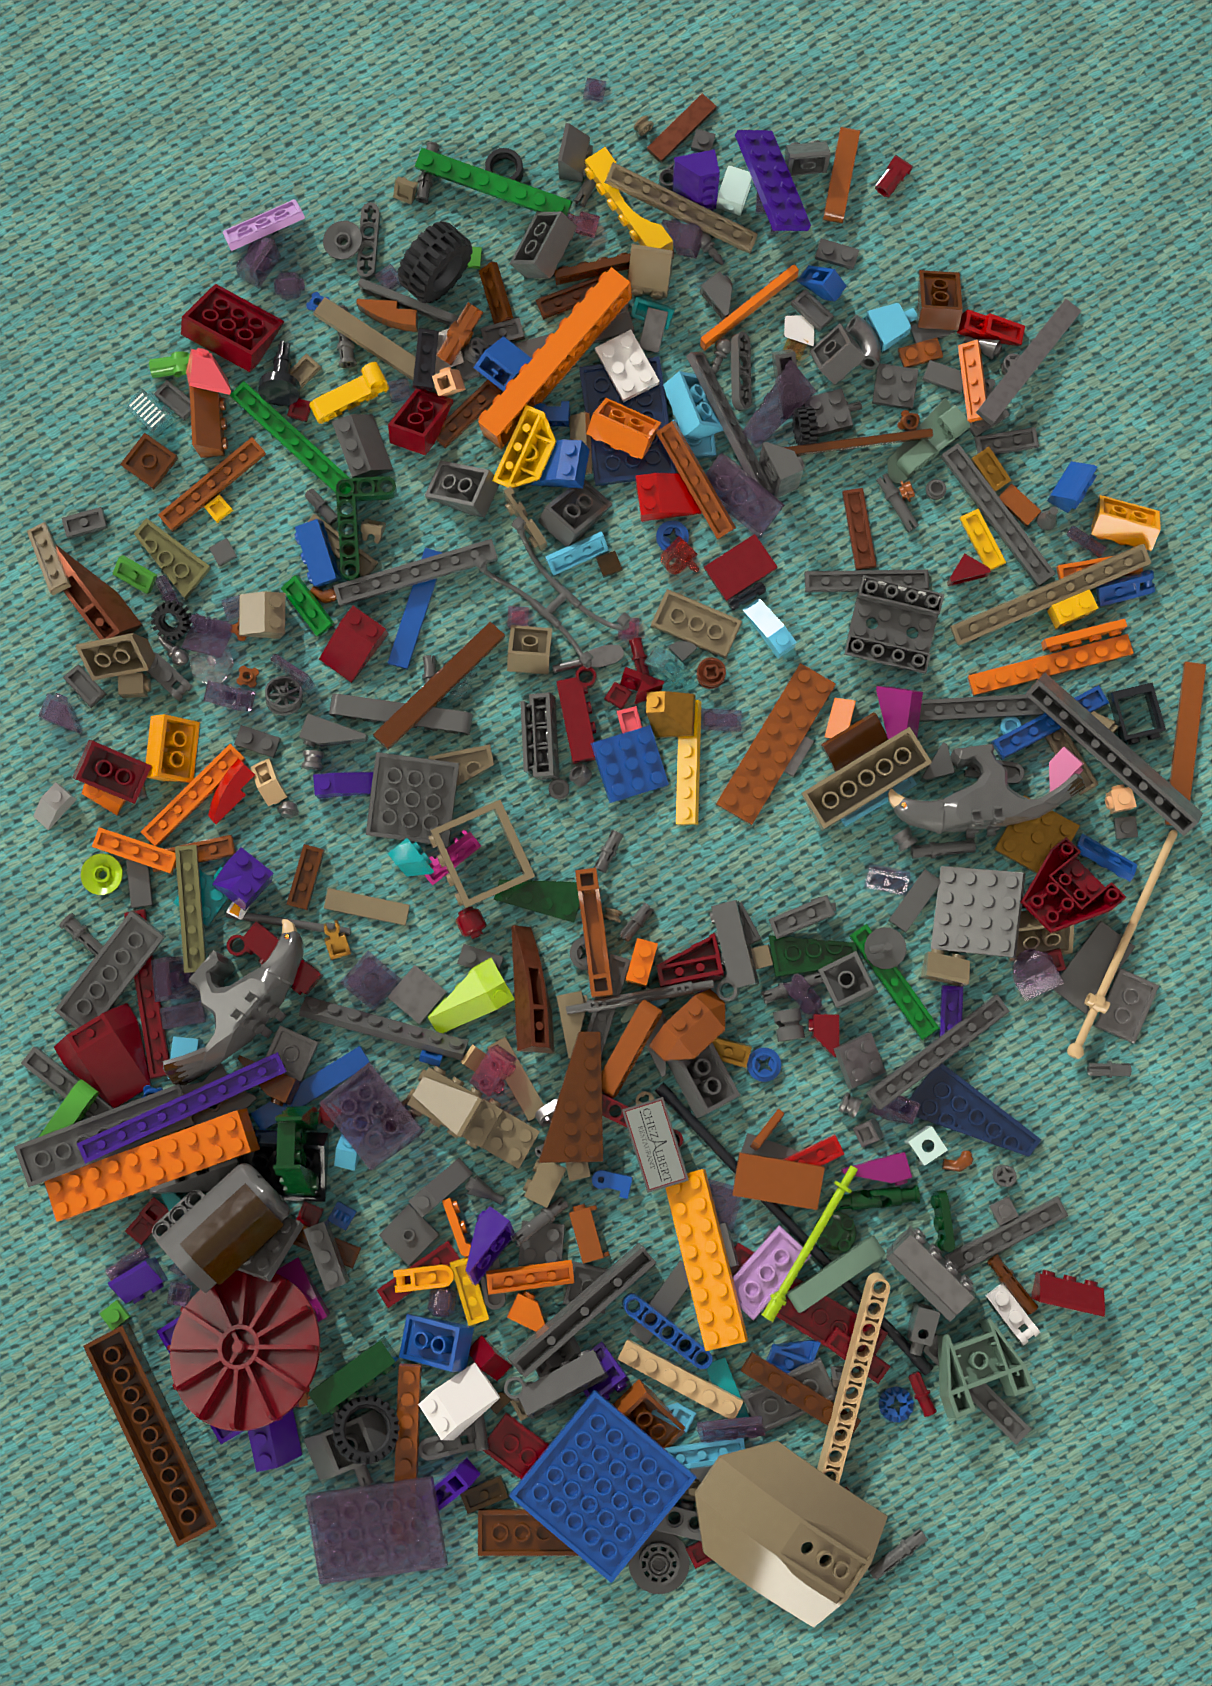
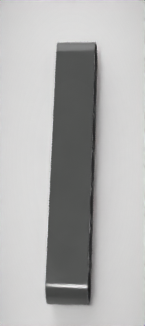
M332 694L329 715L333 717L339 715L343 716L342 718L353 720L361 718L363 721L375 723L376 721H382L384 724L405 703ZM433 707L412 728H417L418 726L424 727V730L438 731L439 729L445 730L444 732L458 734V732L465 733V735H470L473 714Z

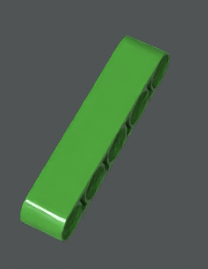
M83 1079L79 1080L39 1137L80 1122L99 1095V1092Z

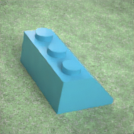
M679 371L663 384L666 397L673 410V415L676 417L679 429L685 438L697 440L724 431L695 374Z

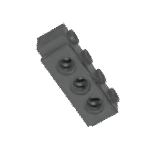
M550 692L529 694L530 704L520 701L524 772L529 775L533 774V777L538 780L560 779L556 697Z

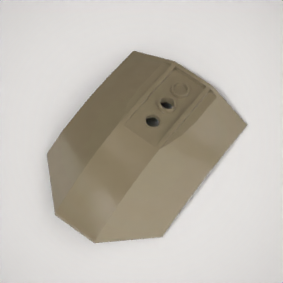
M778 1440L720 1455L694 1492L703 1552L743 1583L813 1628L847 1601L872 1563L888 1517L816 1469ZM805 1542H811V1550L807 1553L801 1552L802 1545ZM823 1555H829L825 1563H819Z

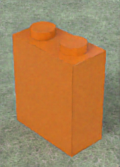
M637 938L626 976L627 983L646 988L658 943Z

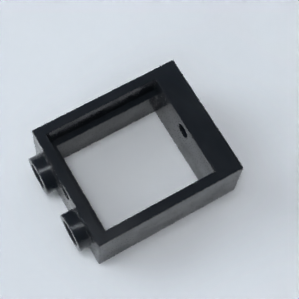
M1153 682L1114 691L1107 696L1114 721L1116 722L1115 724L1119 726L1117 729L1119 739L1124 743L1127 742L1128 745H1133L1146 737L1148 740L1160 738V734L1166 731ZM1145 695L1154 729L1127 735L1118 702Z

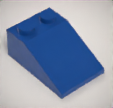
M557 440L540 480L525 485L583 489L590 449L582 440Z
M407 1314L399 1357L450 1372L463 1371L467 1368L474 1327Z

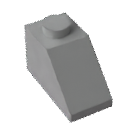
M55 782L41 797L33 817L49 830L77 799L62 785Z

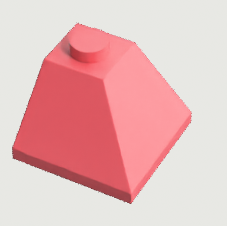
M197 348V350L191 349L186 370L189 386L230 395L231 389L227 376L213 355L208 350Z

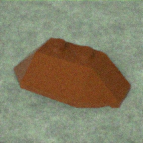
M711 989L695 995L662 1026L649 1047L663 1061L695 1059L725 1031V1002Z

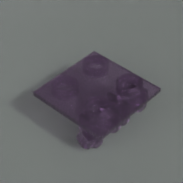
M198 613L192 614L190 617L192 625L181 648L221 658L232 635V624L229 621L217 620V618L212 620L210 616L206 618Z

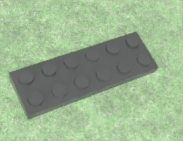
M134 910L130 911L54 1011L75 1028H79L100 1014L109 1011L166 936Z

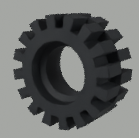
M812 406L795 408L793 411L792 426H794L793 433L795 434L794 439H796L797 445L817 442L818 422H816L817 416H815L816 412Z
M168 600L154 610L151 618H154L151 621V625L155 624L153 630H159L157 634L159 637L163 634V639L165 640L169 637L170 640L175 638L177 640L191 628L192 619H189L192 616L191 612H186L189 609L187 606L183 608L182 602L177 604L176 600L172 602ZM167 613H172L177 617L179 621L177 627H171L166 623L165 615Z

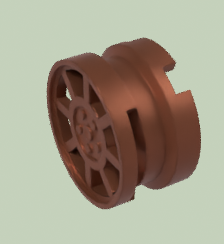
M713 657L702 660L697 668V680L701 686L707 689L719 687L724 682L726 676L725 665L721 660Z

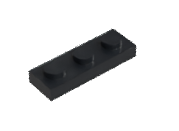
M418 329L412 388L433 391L434 381L432 376L435 375L439 331Z

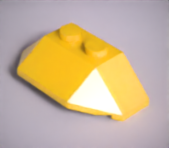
M528 405L525 406L493 477V482L507 488L511 486L513 489L540 480L557 442L544 412Z

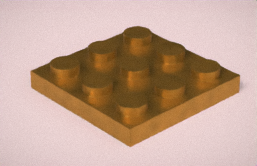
M1051 810L1040 818L1007 826L994 851L1037 874L1050 850L1065 837L1072 842L1080 825Z

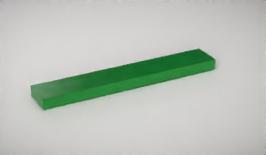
M865 924L849 935V937L856 943L858 950L923 1041L940 1028L897 966L891 969H880L873 966L867 960L864 944L872 930Z

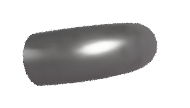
M855 315L848 323L846 330L856 340L865 355L860 365L865 369H876L879 366L881 355L878 336L871 325L860 316Z

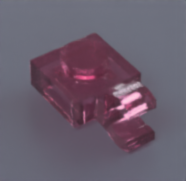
M583 211L580 212V216L568 214V218L577 226L575 233L595 238L600 216Z

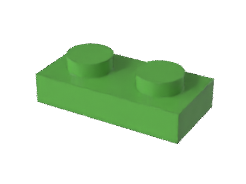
M124 555L118 557L113 571L114 576L146 594L151 593L157 578V574Z

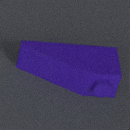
M373 772L314 774L315 796L321 799L371 794Z
M466 1457L417 1500V1507L427 1519H430L467 1490L480 1476V1472Z

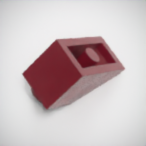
M813 1014L812 1019H808V1032H812V1037L833 1058H837L834 1048L839 1046V1015Z

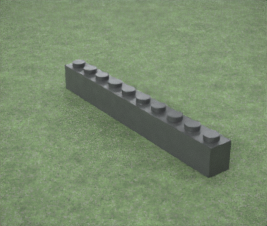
M1044 673L1026 692L1025 695L1183 836L1199 823L1203 813L1049 675Z

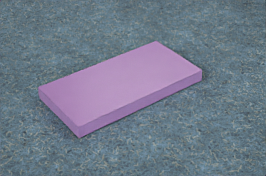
M293 199L223 231L230 250L233 251L305 219V216L297 201Z
M780 1225L733 1276L740 1308L753 1320L768 1305L771 1300V1293L774 1294L779 1290L803 1249Z

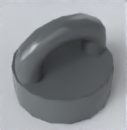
M584 764L576 765L569 774L570 780L579 787L585 786L592 777L591 770Z

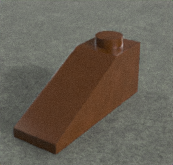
M239 1055L238 1060L244 1067L255 1063V1061ZM281 1074L259 1084V1086L267 1096L272 1098V1103L283 1107L284 1103L291 1106L301 1082L288 1075Z

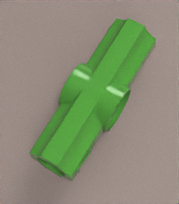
M178 351L172 353L170 357L149 359L151 376L159 378L174 375L179 378L181 377L180 375H186L190 354Z

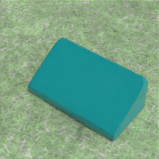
M636 296L630 316L645 322L648 307L666 311L668 316L665 329L668 330L676 309L642 296Z

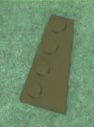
M147 518L134 532L136 538L185 600L211 570L207 563Z

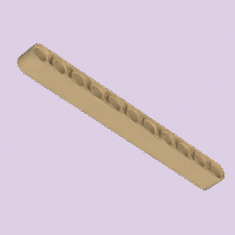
M872 1273L866 1280L831 1420L829 1421L817 1467L824 1474L832 1471L833 1474L830 1478L838 1484L840 1483L890 1292L888 1281L880 1273ZM876 1282H883L882 1287L874 1289ZM871 1303H877L874 1310H868ZM866 1324H872L868 1331H862ZM866 1345L864 1351L857 1352L859 1346ZM854 1367H861L857 1373L851 1372ZM855 1387L853 1393L846 1394L848 1388ZM845 1408H849V1409H850L847 1414H845V1415H841V1414H840L843 1409H845ZM840 1429L844 1430L843 1434L839 1436L835 1435L836 1431ZM832 1451H839L836 1456H829Z

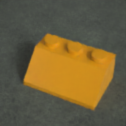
M1100 495L1091 526V535L1101 540H1112L1119 545L1127 544L1136 547L1140 544H1145L1146 550L1152 551L1161 530L1160 511Z
M166 714L151 716L145 763L152 766L147 778L190 783L194 779L200 722Z

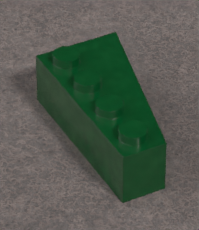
M384 1336L376 1344L358 1355L357 1358L339 1369L338 1372H335L312 1389L308 1394L322 1415L327 1412L331 1415L341 1408L339 1403L347 1399L349 1402L359 1395L357 1390L365 1385L368 1388L377 1381L376 1376L381 1372L386 1375L395 1368L394 1363L399 1357Z

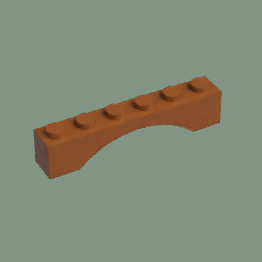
M597 869L575 870L592 999L613 996Z

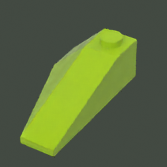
M489 958L473 967L463 981L455 986L452 993L447 998H444L432 1011L428 1019L436 1032L445 1033L499 1009L513 1001L514 996L493 959Z

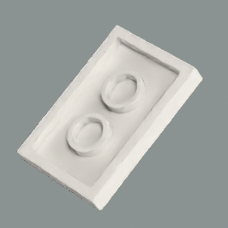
M632 330L595 347V352L623 403L659 385L660 381Z

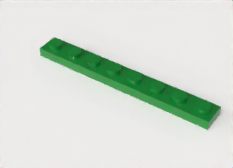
M422 147L415 164L417 170L535 212H563L568 217L572 206V201Z
M243 381L230 394V397L336 494V484L338 481L349 478L341 469L270 404L264 401L246 382ZM347 486L341 489L342 494H348L351 491V488Z

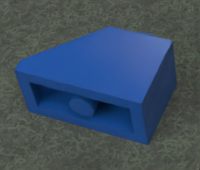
M808 265L797 280V282L823 300L834 302L847 287L835 269Z

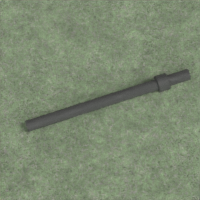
M226 912V918L238 919ZM246 912L242 920L257 921L283 926L282 920L287 919L294 923L298 929L324 932V924L249 912ZM326 922L328 929H335L334 923ZM340 927L339 934L345 932L346 936H350L351 928Z

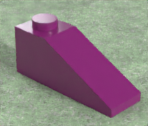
M905 1152L853 1165V1167L858 1169L855 1176L895 1183V1186L908 1183L907 1179L912 1178ZM849 1167L842 1168L841 1172L846 1174Z

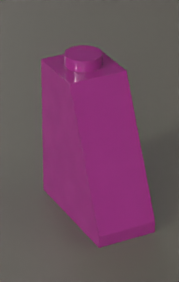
M877 686L876 692L887 738L894 737L908 727L911 728L917 738L923 692L889 686Z

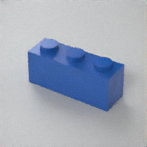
M315 519L296 526V533L294 535L296 542L302 548L301 558L303 563L307 564L309 582L313 586L322 587L342 580L324 521Z

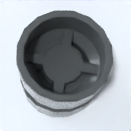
M800 1008L773 1012L774 1022L779 1027L776 1030L778 1042L805 1038L804 1028L799 1024L802 1020Z

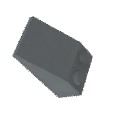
M440 460L425 497L463 513L485 518L499 484L492 481L494 474L490 470Z
M584 480L583 489L568 488L545 506L538 522L565 547H568L577 542L612 506V503L589 482Z

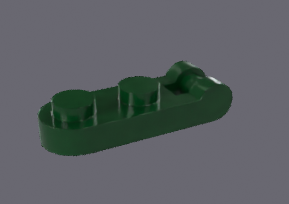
M944 1190L934 1191L930 1202L935 1213L933 1224L938 1234L935 1245L941 1251L952 1252L955 1249V1240L948 1195Z

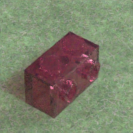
M498 1044L492 1046L469 1083L489 1097L496 1093L499 1094L506 1085L504 1083L506 1077H510L515 1071V1063L518 1059Z

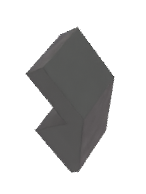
M572 1336L535 1369L539 1378L540 1375L547 1371L553 1372L559 1369L561 1363L578 1358L581 1350L575 1337Z

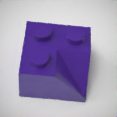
M240 847L227 861L212 886L246 911L272 882L274 873Z

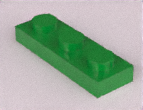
M294 575L281 587V590L316 636H321L334 624L333 620L299 575Z

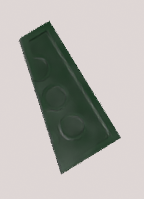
M499 879L498 886L511 880ZM528 880L494 896L496 901L572 923L575 922L580 905L577 882Z
M768 935L775 978L818 971L857 951L856 943L824 941L796 937L776 939L774 935Z

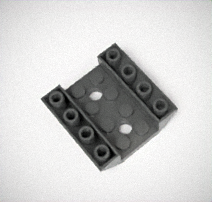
M863 575L849 627L844 655L926 674L931 655L929 653L944 594ZM868 619H875L878 626L875 629H870L867 627L866 621ZM909 628H914L917 630L918 636L911 639L907 636L906 631Z

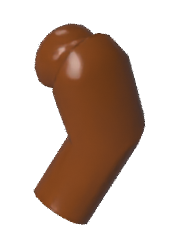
M313 586L310 590L314 597L322 603L327 604L337 600L334 587L323 591Z
M965 1150L961 1152V1157L957 1160L943 1159L942 1169L957 1172L963 1171L972 1164V1153Z

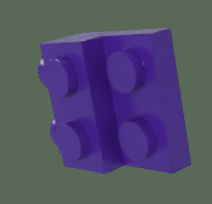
M601 1341L591 1350L598 1354L609 1377L583 1392L588 1398L596 1390L609 1401L611 1399L609 1395L614 1391L619 1393L628 1386L626 1382L630 1378Z

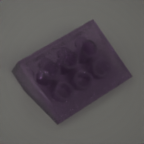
M370 1062L319 1103L370 1170H373L398 1153L426 1131L376 1066Z

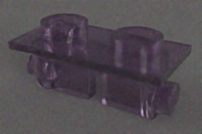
M796 974L792 977V983L783 984L788 990L789 996L796 1000L804 1013L821 1014L819 1008L822 1007V1000L813 989L806 992L810 985L802 975Z

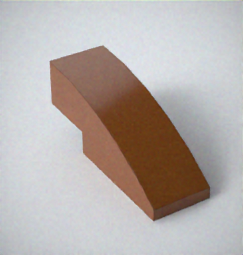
M357 299L358 309L371 319L391 328L418 332L419 317L417 310L399 309L397 301Z

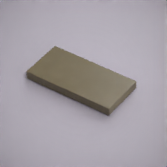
M667 589L650 627L682 641L690 642L703 650L726 659L742 621Z

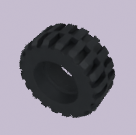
M440 221L434 223L433 226L427 227L411 243L410 248L404 254V258L401 259L397 275L400 284L422 303H433L441 299V296L446 295L455 286V283L462 277L463 272L468 267L467 264L470 262L471 254L473 253L470 240L448 222Z

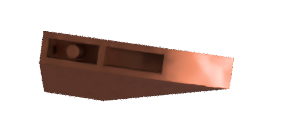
M56 545L71 587L63 590V592L100 640L132 634L143 626L118 592Z
M512 925L517 1051L554 1053L552 1008L537 944L531 927Z

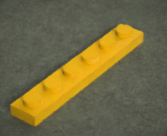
M695 700L694 736L678 737L677 825H698L701 738L700 700Z

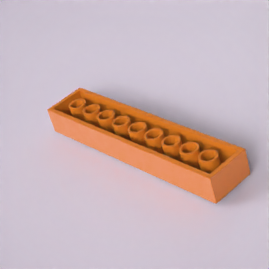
M612 267L608 272L602 273L596 286L589 288L586 292L584 300L581 303L578 302L573 307L571 315L568 318L565 317L560 322L558 330L547 337L545 345L534 352L532 355L533 359L521 367L519 375L507 383L506 390L494 398L493 405L488 411L484 410L481 413L478 423L482 434L500 449L507 444L514 433L525 406L534 407V405L542 403L616 318L621 309L632 299L630 281Z
M247 1108L96 1161L44 1181L56 1222L147 1191L149 1188L177 1178H183L191 1173L202 1171L208 1167L260 1150Z

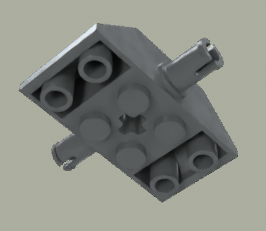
M341 1408L332 1414L334 1420ZM371 1409L353 1418L349 1417L346 1421L347 1441L349 1439L354 1441V1449L366 1453L375 1451L382 1446L386 1439V1422L381 1414ZM333 1426L304 1438L319 1480L331 1478L352 1469L356 1473L360 1488L373 1483L367 1465L349 1462L346 1460V1457L339 1453L338 1448L336 1449L332 1436Z

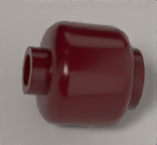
M471 906L458 912L459 916L456 918V923L464 937L471 936L472 939L483 935L482 930L486 928L487 924L479 909H474Z

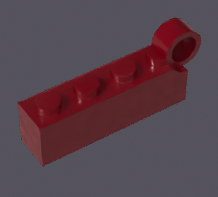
M582 666L577 670L574 678L556 681L573 765L596 760L591 743L594 742L593 734L597 733L594 721L590 722L589 714H592L590 701L586 702L584 695L588 694V688L593 687L596 683V672L592 667L585 668ZM590 672L593 675V679L589 683H583L579 679L581 673Z
M256 921L244 936H231L227 941V950L230 954L238 957L244 956L247 953L250 955L255 953L260 957L258 961L263 964L270 957L279 938ZM237 939H242L245 945L244 949L238 953L234 952L232 948L233 942ZM302 958L291 988L299 995L302 992L308 995L324 975Z

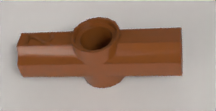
M468 302L458 320H455L448 329L447 338L436 356L452 365L461 349L471 340L473 329L484 312Z

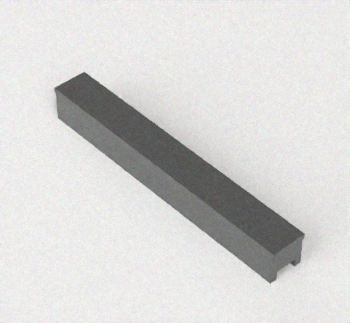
M640 1243L636 1244L507 1358L517 1371L526 1378L649 1270L656 1261L649 1255L644 1246Z

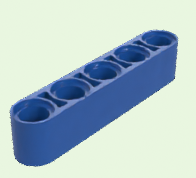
M629 1293L623 1298L622 1305L629 1316L699 1369H706L711 1365L712 1355L709 1351H705L704 1345L635 1293ZM632 1300H637V1308L633 1310L628 1309V1303ZM654 1313V1321L650 1323L645 1322L646 1315ZM665 1327H672L671 1334L667 1336L662 1335V1330ZM682 1340H689V1345L686 1348H679ZM699 1353H706V1358L703 1361H696Z

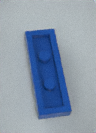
M1083 833L1081 834L1076 843V847L1081 851V856L1093 860L1099 866L1107 868L1120 878H1124L1129 882L1132 880L1137 864Z

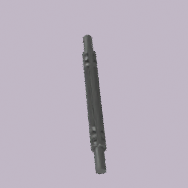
M713 980L697 983H680L587 1000V1003L566 1006L567 1015L586 1011L592 1013L639 1004L644 999L650 1002L694 994L693 992L712 989L714 988Z

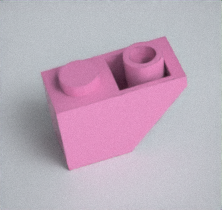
M1063 747L1049 762L1050 792L1062 785L1075 773L1080 775L1083 771L1081 767L1084 763L1067 747Z

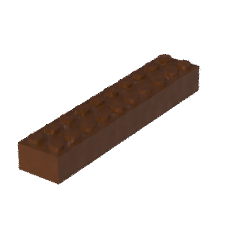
M126 1323L84 1345L86 1354L177 1547L218 1526L222 1518L130 1324Z

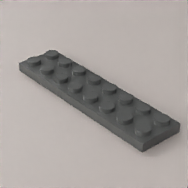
M174 1085L14 1146L28 1188L195 1124L191 1115L86 1164L77 1146V1143L184 1095L181 1085Z

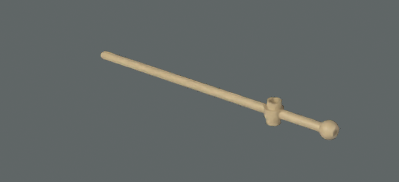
M1171 830L1166 838L1097 994L1089 993L1085 999L1084 1004L1088 1005L1090 1010L1075 1043L1070 1044L1067 1048V1053L1072 1058L1080 1059L1084 1055L1083 1045L1097 1013L1105 1014L1109 1009L1110 1002L1106 1001L1105 995L1178 834L1176 830Z

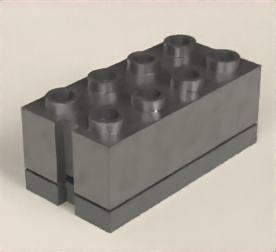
M910 1226L886 1250V1259L936 1309L951 1321L975 1298L974 1287L972 1286L974 1283L967 1275L964 1274L962 1276L956 1270L958 1267L949 1258L945 1260L941 1255L942 1251L934 1243L930 1245L925 1240L926 1235L919 1228L914 1229Z

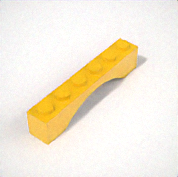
M606 147L585 159L586 169L584 171L587 177L595 181L599 194L601 196L605 195L610 209L618 213L620 223L623 227H628L632 240L634 242L638 241L642 246L673 250V240L662 225L650 222L639 216L626 204L618 189L604 183L612 163H616Z

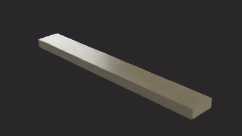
M614 162L612 163L604 183L742 251L751 253L758 233Z

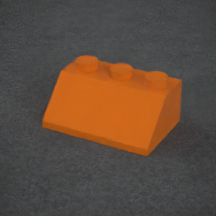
M605 398L593 412L586 434L592 436L596 441H603L609 444L614 449L623 450L634 458L643 459L657 434L656 432L660 428L661 422Z

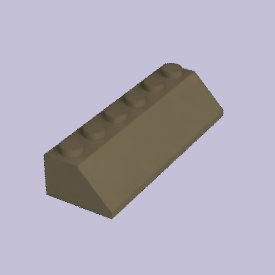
M908 727L801 794L810 813L823 831L925 769L932 761L911 728Z

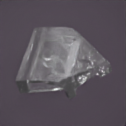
M229 645L189 655L193 676L196 677L198 682H203L213 687L217 692L222 689V684L227 677L234 672Z

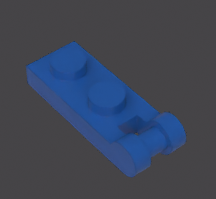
M1145 570L1140 574L1097 586V599L1100 607L1154 593L1155 584L1152 583L1154 572L1152 570Z

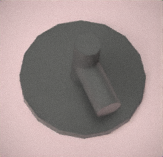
M881 927L868 935L864 944V952L867 960L873 966L880 969H891L903 961L906 955V942L897 930Z

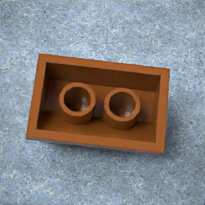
M189 386L193 447L201 458L225 456V450L228 449L227 437H224V430H227V421L225 417L223 418V410H226L225 398H222L219 392Z

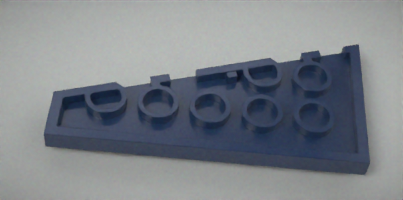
M943 1063L924 1077L899 1110L905 1114L1027 1157L1032 1154L1042 1140Z

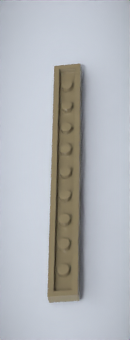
M1140 544L951 625L950 629L958 646L1084 591L1093 589L1151 564L1145 544Z

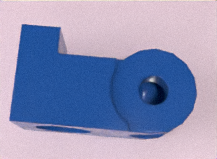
M561 401V407L546 406L542 403L534 405L533 408L546 414L550 426L569 427V401Z
M599 1170L593 1174L592 1183L598 1189L610 1188L619 1190V1197L628 1199L633 1177Z

